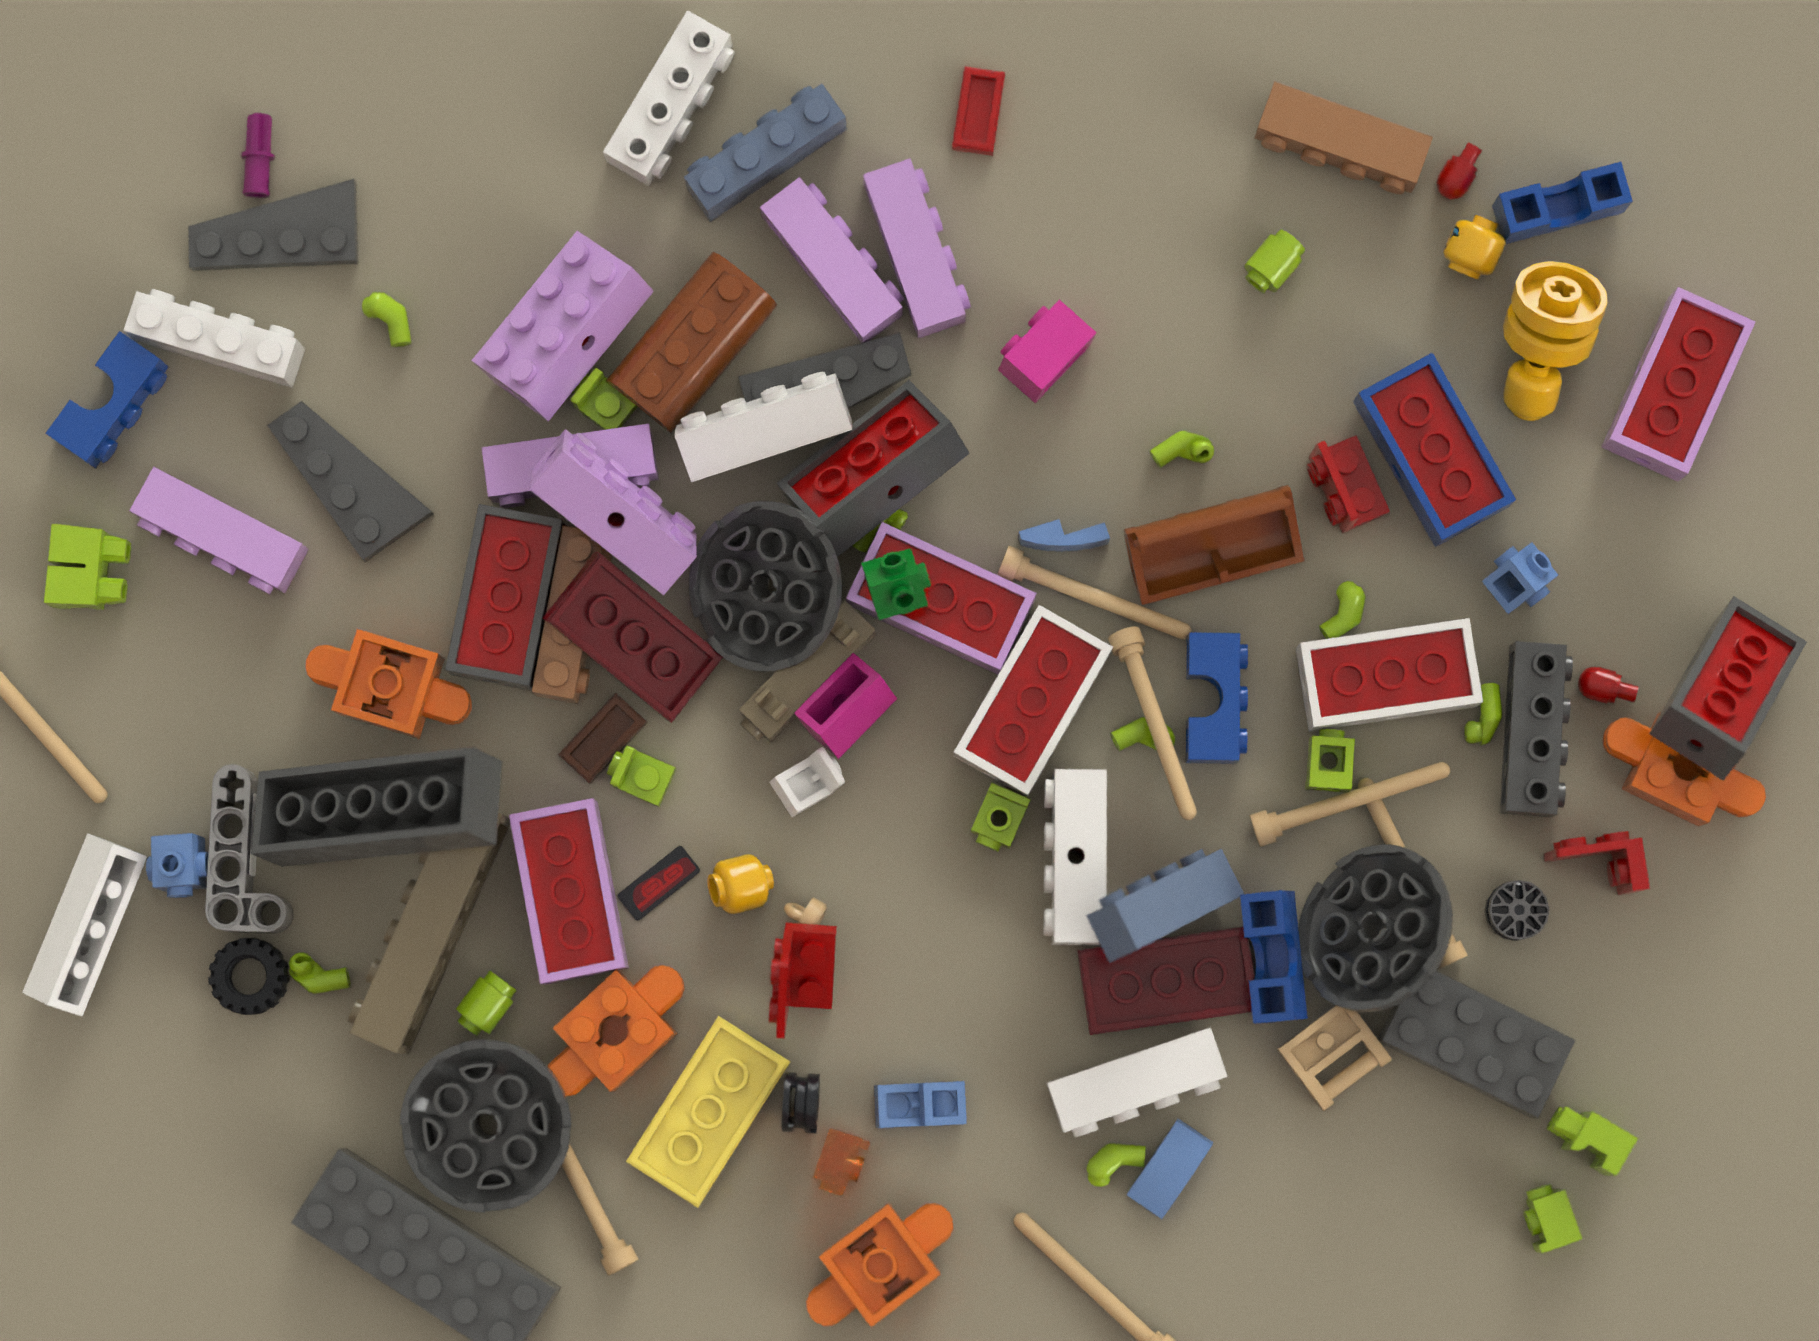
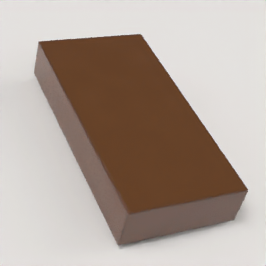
M615 693L558 755L591 784L611 763L616 751L621 752L648 722Z

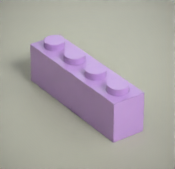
M911 158L863 174L864 187L918 339L965 323V310L971 308L964 285H955L951 271L957 269L956 262L950 246L942 247L937 232L943 231V226L936 207L928 209L923 194L929 192V187L922 168L914 170Z
M799 177L760 206L761 216L861 343L868 342L903 316V307L900 303L904 298L890 280L883 283L875 273L878 265L864 247L858 251L848 239L853 234L839 215L835 218L829 215L823 207L827 204V200L814 183L807 186Z
M649 424L580 433L595 445V453L606 462L612 459L624 467L630 475L627 479L640 489L643 485L650 487L649 481L659 480L653 434ZM559 436L482 447L487 493L492 503H499L500 508H513L525 505L524 499L538 497L529 490L533 466Z
M154 466L129 510L140 518L137 526L160 537L162 531L177 537L174 545L194 556H197L199 550L214 556L210 564L231 575H234L236 569H239L251 576L248 581L250 585L269 595L273 588L286 593L309 550L302 543Z

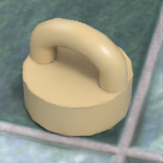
M813 897L806 908L793 902L785 904L784 912L800 924L820 925L827 911V904Z

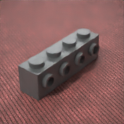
M1515 641L1509 646L1500 814L1553 817L1557 815L1558 808L1564 807L1566 785L1559 782L1560 765L1566 766L1568 741L1562 740V724H1568L1571 709L1570 698H1564L1565 681H1571L1573 671L1572 656H1566L1567 645Z

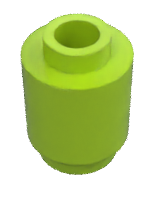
M1280 229L1276 235H1269L1245 263L1244 267L1248 272L1245 276L1246 280L1262 293H1265L1267 289L1277 292L1302 262L1301 256L1305 252V248L1295 237Z
M489 970L484 978L479 976L455 1008L462 1014L457 1022L476 1036L482 1030L490 1034L514 1001L511 998L517 990Z

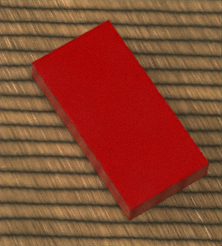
M964 66L952 150L993 156L1005 72Z

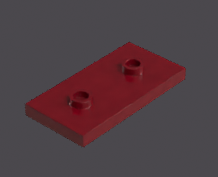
M596 551L543 617L545 621L670 723L675 720L723 658L706 641L601 553Z
M1243 927L1160 938L1110 963L1102 947L1077 950L1089 1035L1252 1012L1249 981L1254 980V971L1249 938H1244Z

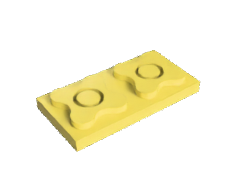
M718 1016L626 1162L699 1208L791 1061Z

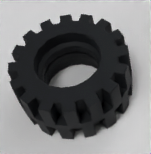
M241 938L236 941H230L225 944L222 950L217 951L214 955L216 957L214 962L210 963L209 970H211V975L208 977V983L212 986L213 991L211 993L215 999H218L221 1006L232 1012L243 1015L267 1012L268 1009L274 1008L279 1003V999L284 997L287 991L285 988L290 979V975L287 973L289 968L287 961L283 959V954L279 949H276L266 941L256 938ZM247 958H254L260 961L266 971V982L263 988L251 995L239 992L232 982V971L241 960Z

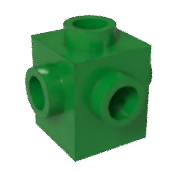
M911 548L899 552H890L882 557L861 563L878 620L899 614H907L928 606L924 592L925 588L931 587L928 572L924 562L916 564Z

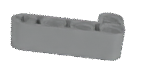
M235 764L225 765L216 772L212 782L205 905L206 918L210 925L223 931L281 933L292 923L294 914L291 904L285 898L277 895L253 893L254 876L249 875L253 794H257L258 780L254 773L242 766ZM237 775L238 779L244 781V787L237 788L234 793V791L227 789L228 782L235 781ZM234 802L244 805V809L225 807V803L234 804ZM232 816H238L243 824L242 831L237 837L229 839L224 833L225 822ZM235 858L240 864V873L234 880L226 881L222 876V866L228 859ZM232 900L237 905L238 914L233 922L225 924L220 919L219 910L223 903ZM275 902L280 908V918L275 924L268 926L262 920V909L266 904Z

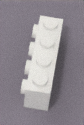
M687 10L605 147L603 154L607 163L650 186L655 177L662 178L671 163L672 157L668 154L675 142L677 141L681 144L691 130L693 122L689 119L697 106L703 108L706 105L714 89V86L710 85L718 71L724 73L733 59L735 51L731 49L733 45L729 33Z
M151 289L149 295L136 291L123 330L134 341L293 388L305 351L302 344L294 338L295 332L277 325H271L269 330L255 327V320L236 313H231L229 318L214 314L215 308L196 301H191L189 307L174 302L175 296L163 291Z
M817 372L801 379V385L786 389L785 385L774 386L761 392L762 398L746 402L744 398H739L721 406L722 411L707 416L704 411H699L681 419L682 424L676 425L675 438L691 482L852 430V419L836 373L826 376L825 372Z
M87 833L22 993L46 1005L83 1016L147 856Z
M1207 1028L1046 1084L1062 1131L1065 1133L1072 1130L1074 1138L1099 1130L1097 1121L1113 1116L1114 1122L1117 1124L1140 1116L1137 1110L1138 1107L1154 1103L1155 1109L1158 1110L1179 1103V1093L1194 1089L1196 1096L1220 1089L1218 1080L1228 1076L1212 1030Z

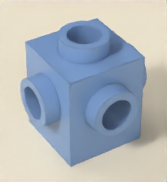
M1531 542L1519 552L1512 546L1493 562L1498 568L1482 580V582L1507 614H1509L1524 602L1531 608L1548 595L1550 591L1545 585L1556 578L1558 574L1551 566L1549 558Z
M194 833L151 836V856L146 861V872L153 888L167 892L168 898L192 897L193 889L207 888L208 852L205 849L204 837Z

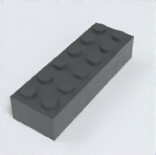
M475 747L260 771L258 775L251 854L284 867L496 845L502 761Z
M347 1148L338 1149L291 1222L472 1341H527L561 1288Z

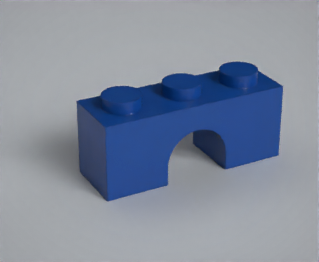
M1617 162L1580 172L1576 178L1555 186L1541 188L1540 183L1500 193L1492 204L1496 222L1499 224L1500 235L1505 238L1506 244L1622 214L1633 200L1622 162Z
M121 331L117 333L95 364L113 382L114 391L111 400L100 409L88 410L70 399L45 433L95 469L100 462L106 463L112 457L118 446L117 438L125 428L130 429L138 421L142 414L140 406L149 394L154 395L161 389L167 378L165 372L169 368L160 358Z
M1189 632L1187 636L1186 679H1200L1211 683L1218 691L1220 703L1218 710L1214 714L1207 717H1188L1186 720L1185 763L1237 764L1240 760V754H1247L1248 734L1247 728H1240V712H1247L1248 688L1247 686H1240V669H1247L1248 645L1240 644V633Z
M1279 890L1240 895L1244 938L1251 940L1256 959L1255 978L1249 981L1253 1024L1308 1019L1295 891Z

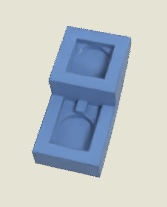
M1057 519L1019 531L1018 533L1020 546L1044 551L1066 552L1086 550L1108 545L1110 540L1105 522L1064 535L1060 520Z
M965 1081L874 1085L876 1128L967 1124Z
M1178 1118L1128 1190L1127 1196L1163 1219L1212 1147L1213 1142Z

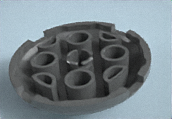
M756 501L734 507L733 511L729 512L719 521H714L697 545L696 559L691 563L689 574L691 608L694 618H699L709 637L706 639L707 642L719 655L729 662L753 671L787 669L810 657L823 644L834 627L842 599V574L837 554L824 531L818 529L811 518L799 509L775 501ZM770 578L773 581V586L776 588V591H773L772 594L768 589Z
M1373 845L1356 850L1341 858L1335 863L1338 867L1327 877L1323 885L1319 882L1316 883L1306 900L1298 927L1302 969L1306 978L1312 981L1316 989L1321 993V996L1338 1007L1356 1012H1373L1388 1009L1408 1000L1420 991L1433 977L1444 959L1453 926L1450 895L1437 869L1424 857L1410 849L1396 845Z
M481 1039L462 1042L430 1059L412 1080L405 1094L400 1115V1125H402L403 1141L406 1149L404 1153L412 1171L420 1182L444 1202L473 1212L511 1209L537 1196L550 1184L561 1169L571 1139L569 1104L565 1092L554 1073L531 1052L517 1045L499 1040ZM481 1114H492L495 1116L494 1119L497 1122L496 1134H487L481 1129L479 1124Z

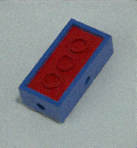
M1433 353L1360 391L1353 401L1355 407L1435 547L1509 508L1516 501L1515 496Z

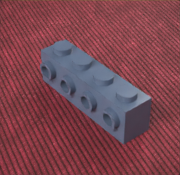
M822 83L814 89L811 86L801 89L791 98L792 104L782 111L778 112L777 109L767 112L756 122L758 127L745 136L742 132L735 134L724 142L721 152L711 159L708 156L701 157L688 167L687 171L689 173L684 176L687 190L710 222L847 130L846 116Z
M1200 849L1179 860L1183 868L1179 869L1177 863L1174 862L1154 872L1155 882H1152L1148 875L1127 885L1126 888L1129 892L1127 896H1125L1121 888L1099 899L1102 908L1087 915V918L1109 963L1152 943L1244 894L1223 850L1220 849L1206 856L1203 849Z

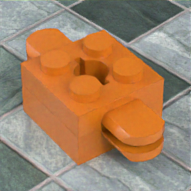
M357 629L350 651L331 645H320L315 647L306 659L305 667L307 675L318 685L337 690L331 708L333 712L406 736L420 739L426 718L449 725L460 724L469 716L472 709L471 696L463 686L439 679L445 661L439 653Z
M1661 712L1657 714L1651 728L1631 718H1620L1609 724L1604 731L1602 741L1607 753L1632 765L1622 790L1696 826L1708 824L1716 807L1740 818L1755 814L1764 805L1766 798L1765 788L1758 780L1736 770L1735 767L1724 780H1721L1650 735L1649 733Z
M664 965L656 966L633 985L621 971L615 970L553 1027L555 1032L568 1046L548 1064V1068L560 1082L566 1096L578 1094L595 1077L610 1092H615L678 1034L662 1017L683 996L685 990L684 980L678 971Z
M888 1203L820 1254L819 1258L832 1275L809 1293L806 1303L810 1318L820 1325L831 1326L837 1324L855 1309H858L870 1327L878 1323L941 1275L940 1270L928 1254L951 1236L953 1219L950 1212L942 1205L928 1203L921 1206L902 1221L890 1203Z

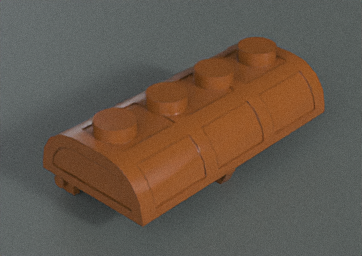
M712 252L607 378L606 382L671 434L676 425L681 424V419L692 411L769 318L777 304L755 281L726 258L716 252Z
M1289 485L1123 530L1132 576L1142 605L1304 562L1293 496Z

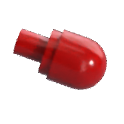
M1468 142L1459 157L1453 155L1450 160H1447L1437 177V189L1443 197L1454 200L1463 197L1476 178L1475 174L1478 169L1473 165L1482 152L1480 148Z
M1596 666L1585 669L1578 679V688L1584 697L1605 704L1608 702L1614 704L1616 698L1635 702L1639 686L1621 682L1622 675L1616 674V671Z

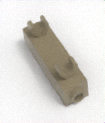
M845 600L840 605L834 627L823 644L801 663L787 669L777 670L739 709L741 715L745 717L740 725L757 741L764 736L771 743L796 718L794 712L852 653L857 655L876 635V629Z

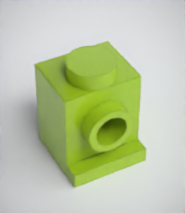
M1319 729V736L1312 735L1309 738L1305 790L1343 793L1352 790L1355 739L1344 738L1345 731L1335 729ZM1329 753L1336 758V766L1334 768L1327 769L1322 765L1321 758L1324 754Z
M991 782L971 829L972 833L978 835L975 842L996 852H999L1001 846L1010 849L1031 799ZM1002 811L1006 814L1007 823L1004 826L997 827L992 824L991 815L994 812Z
M1546 1184L1526 1191L1528 1196L1526 1202L1529 1210L1523 1211L1524 1218L1531 1235L1538 1234L1540 1241L1532 1243L1535 1252L1545 1253L1583 1240L1564 1189L1553 1190L1551 1184Z

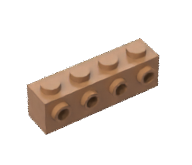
M1275 81L1254 137L1261 140V145L1271 151L1284 153L1285 150L1298 153L1301 155L1300 158L1308 164L1323 167L1326 163L1340 168V173L1348 178L1364 180V177L1375 180L1380 182L1382 189L1394 194H1403L1404 191L1412 193L1433 139L1432 136Z
M562 525L546 613L595 551L601 553L610 562L612 561V554L579 528ZM547 621L544 622L532 693L540 698L578 704L580 693H587L590 680V669H585L587 654Z

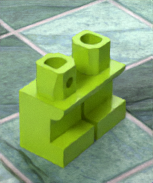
M52 524L48 561L55 566H47L44 603L58 609H71V607L98 610H104L105 604L125 603L127 580L107 578L109 563L129 564L131 542L111 536L102 529Z
M1566 1106L1556 1109L1546 1127L1547 1131L1565 1141L1560 1149L1564 1151L1586 1149L1596 1155L1590 1167L1604 1176L1618 1175L1638 1140L1637 1137L1593 1111L1578 1114Z

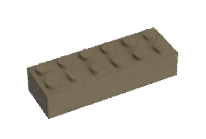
M498 812L496 845L422 852L420 854L418 863L422 864L423 867L417 881L410 879L401 898V903L406 905L399 920L393 919L385 933L383 942L388 944L382 960L376 958L368 971L366 982L371 985L364 1000L358 998L350 1012L348 1022L353 1024L349 1032L350 1034L396 1054L410 1053L511 824L510 818Z

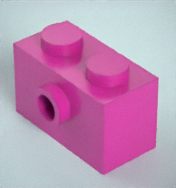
M1060 299L1050 309L1045 306L1041 307L1028 322L1031 329L1022 338L1018 334L1014 335L1000 351L1004 358L998 371L1034 403L1090 347L1097 333Z
M852 653L794 714L811 736L839 759L897 700V697L880 674L856 654Z

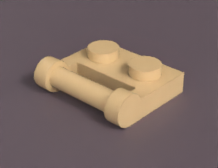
M1337 1005L1277 1049L1323 1111L1334 1104L1332 1099L1379 1065L1382 1068L1392 1060L1358 1012L1346 1010ZM1361 1041L1368 1051L1324 1085H1321L1315 1075Z

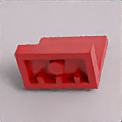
M1357 435L1329 447L1325 440L1316 444L1308 457L1311 463L1307 464L1306 468L1315 488L1321 486L1328 501L1323 503V507L1332 526L1338 524L1341 532L1345 533L1389 514V507Z
M1629 831L1608 833L1595 837L1596 844L1587 845L1586 837L1560 840V842L1553 843L1554 850L1544 853L1545 862L1611 853L1612 861L1607 862V874L1610 886L1617 887L1618 895L1650 889L1642 837L1630 839Z
M785 923L783 939L775 938L774 959H772L770 976L772 997H770L769 1023H777L776 1038L785 1039L789 1006L832 1009L837 926Z

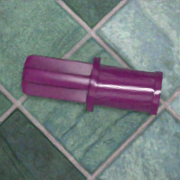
M253 113L247 117L246 151L241 153V158L245 159L244 189L242 194L247 197L266 198L270 196V161L275 160V155L271 153L272 118L268 114Z

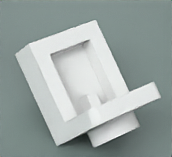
M821 747L807 759L775 776L769 783L793 818L833 794L845 783V779L842 776L839 763L827 753L825 748Z

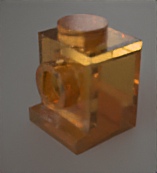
M829 1128L813 1178L821 1180L819 1188L843 1196L848 1181L856 1183L858 1181L865 1158L858 1156L859 1149L868 1150L871 1141Z

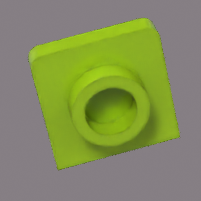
M596 367L590 375L587 373L572 392L574 395L570 401L574 408L603 430L621 428L636 410L637 406L607 383L604 373Z
M627 745L623 753L616 751L607 774L612 776L610 781L612 787L660 807L676 768Z

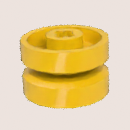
M1552 261L1532 264L1522 270L1516 280L1511 296L1512 303L1507 310L1503 324L1504 338L1513 351L1524 359L1536 364L1558 368L1577 365L1589 357L1599 332L1598 327L1608 304L1606 290L1596 277L1574 265Z

